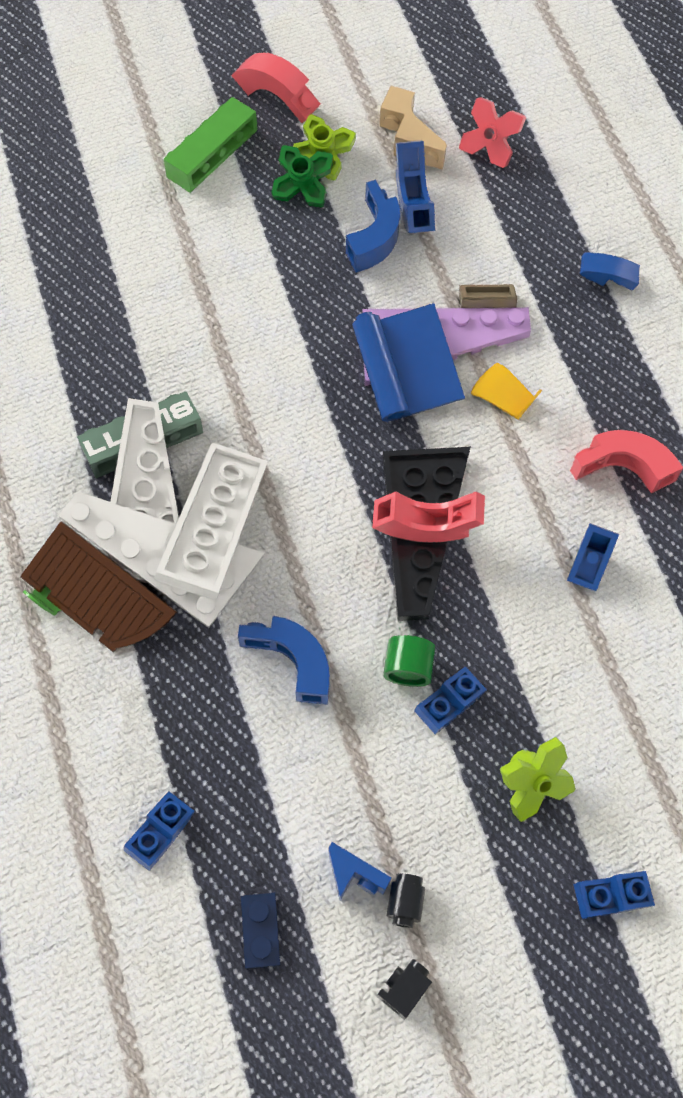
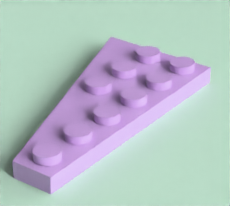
M529 307L436 308L453 360L457 359L458 355L468 352L471 354L481 352L482 348L491 345L501 346L530 336ZM363 309V313L372 312L379 315L380 319L413 309ZM364 364L365 386L371 384Z

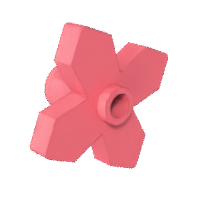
M482 97L477 98L471 114L479 128L463 134L459 149L475 154L486 147L490 163L504 168L508 166L513 153L507 139L510 135L521 132L526 116L512 110L498 117L494 102Z

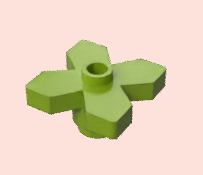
M310 114L303 125V131L308 140L294 143L293 147H297L301 155L308 158L317 151L333 154L332 171L325 177L334 181L342 169V164L337 154L351 151L356 141V132L344 127L333 131L325 124L324 119Z
M557 737L541 744L537 753L528 750L517 752L508 764L500 768L505 785L510 790L516 791L509 802L513 814L521 822L538 812L545 795L561 800L576 790L573 777L565 769H561L568 757L565 745Z

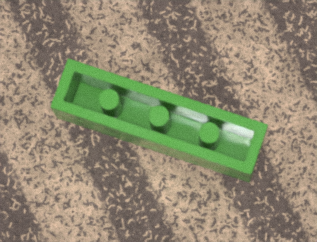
M231 97L213 115L204 120L191 135L186 136L179 146L166 155L163 159L166 177L191 193L257 131L256 111Z

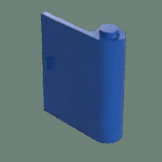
M434 303L380 319L379 315L372 312H364L356 317L352 326L382 421L388 422L465 399Z

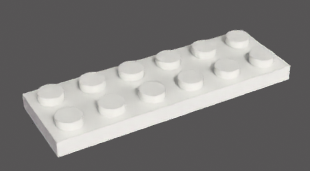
M213 442L211 443L157 568L155 581L215 601L217 600L268 461Z

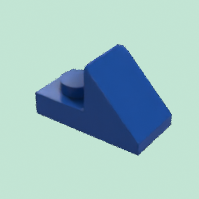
M589 523L567 581L597 591L619 534Z
M331 842L328 854L339 900L341 901L354 877L359 880L357 885L366 892L375 895L378 891L384 895L392 877Z

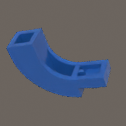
M424 141L395 143L397 192L404 227L408 233L436 231L434 202L430 200L426 184Z
M376 180L366 182L365 201L375 221L366 229L346 235V254L355 273L369 269L382 262L392 252L398 239L400 221L399 202L396 196L388 198L386 191L380 189Z
M277 616L272 617L271 628L258 622L239 625L238 641L240 647L277 651L287 656L293 662L298 672L295 691L296 702L328 705L330 685L328 661L320 643L307 629L294 621Z

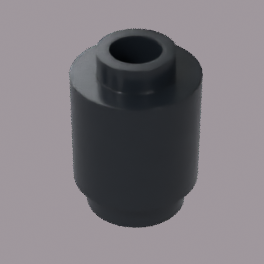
M403 873L396 874L395 881L391 882L386 915L393 919L392 925L413 928L414 922H421L425 895L422 877Z

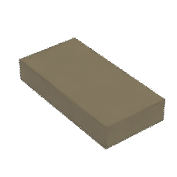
M513 284L459 285L461 308H517V295Z

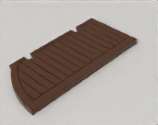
M63 521L58 524L20 576L39 593L45 587L49 588L51 592L46 599L88 633L93 635L97 629L104 632L99 641L112 652H115L117 648L127 647L151 637L170 622L177 613L175 609Z

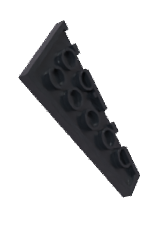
M471 446L383 451L382 459L386 495L398 492L412 500L424 503H445L458 499ZM390 536L397 621L429 619L447 542H418Z

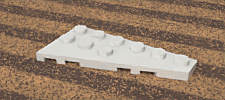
M77 492L58 515L61 520L208 628H210L265 555L264 552L237 544L219 595L215 601L154 580L157 568L176 523L82 492Z

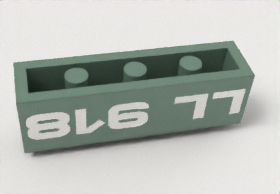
M187 391L170 395L165 400L158 402L166 449L203 433L201 418ZM124 416L117 417L112 422L101 427L91 428L84 432V434L77 436L95 478L116 470L125 420Z

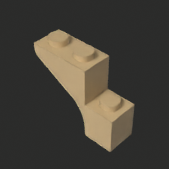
M390 86L380 108V127L397 131L394 142V156H396L395 143L422 140L424 141L425 165L443 169L447 144L414 115L415 92Z

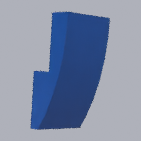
M585 252L582 255L580 275L601 286H604L608 280H611L631 291L639 284V264L603 253Z
M465 666L446 680L440 689L418 704L414 712L436 735L478 700L487 689Z
M168 791L147 814L145 823L126 842L124 851L150 871L193 816L194 810Z
M646 871L619 874L610 878L582 881L573 884L582 919L655 906Z

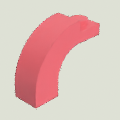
M253 54L231 75L248 96L259 89L268 90L277 95L301 123L306 121L308 116L321 104L305 85L309 79L292 63L274 54Z
M614 430L595 435L590 447L576 454L570 472L578 480L606 466H622L636 473L650 493H653L676 482L683 470V466L675 455L656 439L639 432Z
M476 491L445 503H424L412 500L398 492H393L374 501L372 528L396 538L418 542H447L469 537V529L484 524L485 496Z

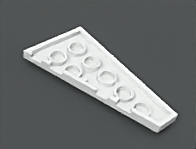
M128 398L110 502L177 524L179 516L159 404L157 402ZM102 550V553L108 556L111 560H113L116 564H118L121 568L127 571L139 582L147 583L139 576H137L135 573L126 568L124 565H122L120 562H118L116 559H114Z

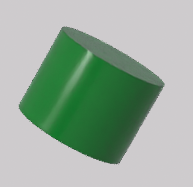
M398 635L389 638L383 677L392 683L402 686L423 687L429 685L432 678L435 644L427 639L410 635Z

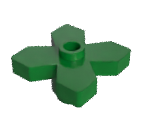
M283 145L281 147L279 163L287 174L274 180L272 188L273 199L288 202L301 191L308 206L324 207L327 192L318 180L331 173L334 161L333 154L317 151L308 158L301 155L297 147Z

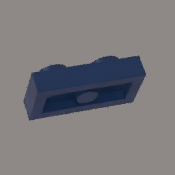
M275 892L241 896L245 969L281 966Z

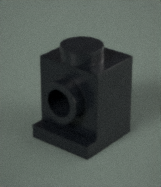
M412 959L405 970L398 966L385 983L391 988L387 993L384 989H381L376 997L405 1020L431 985L432 981L427 978L430 972L418 961Z

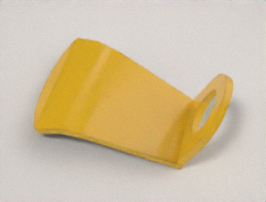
M496 363L478 379L472 388L471 394L490 402L519 420L542 390L539 389L533 396L505 366Z

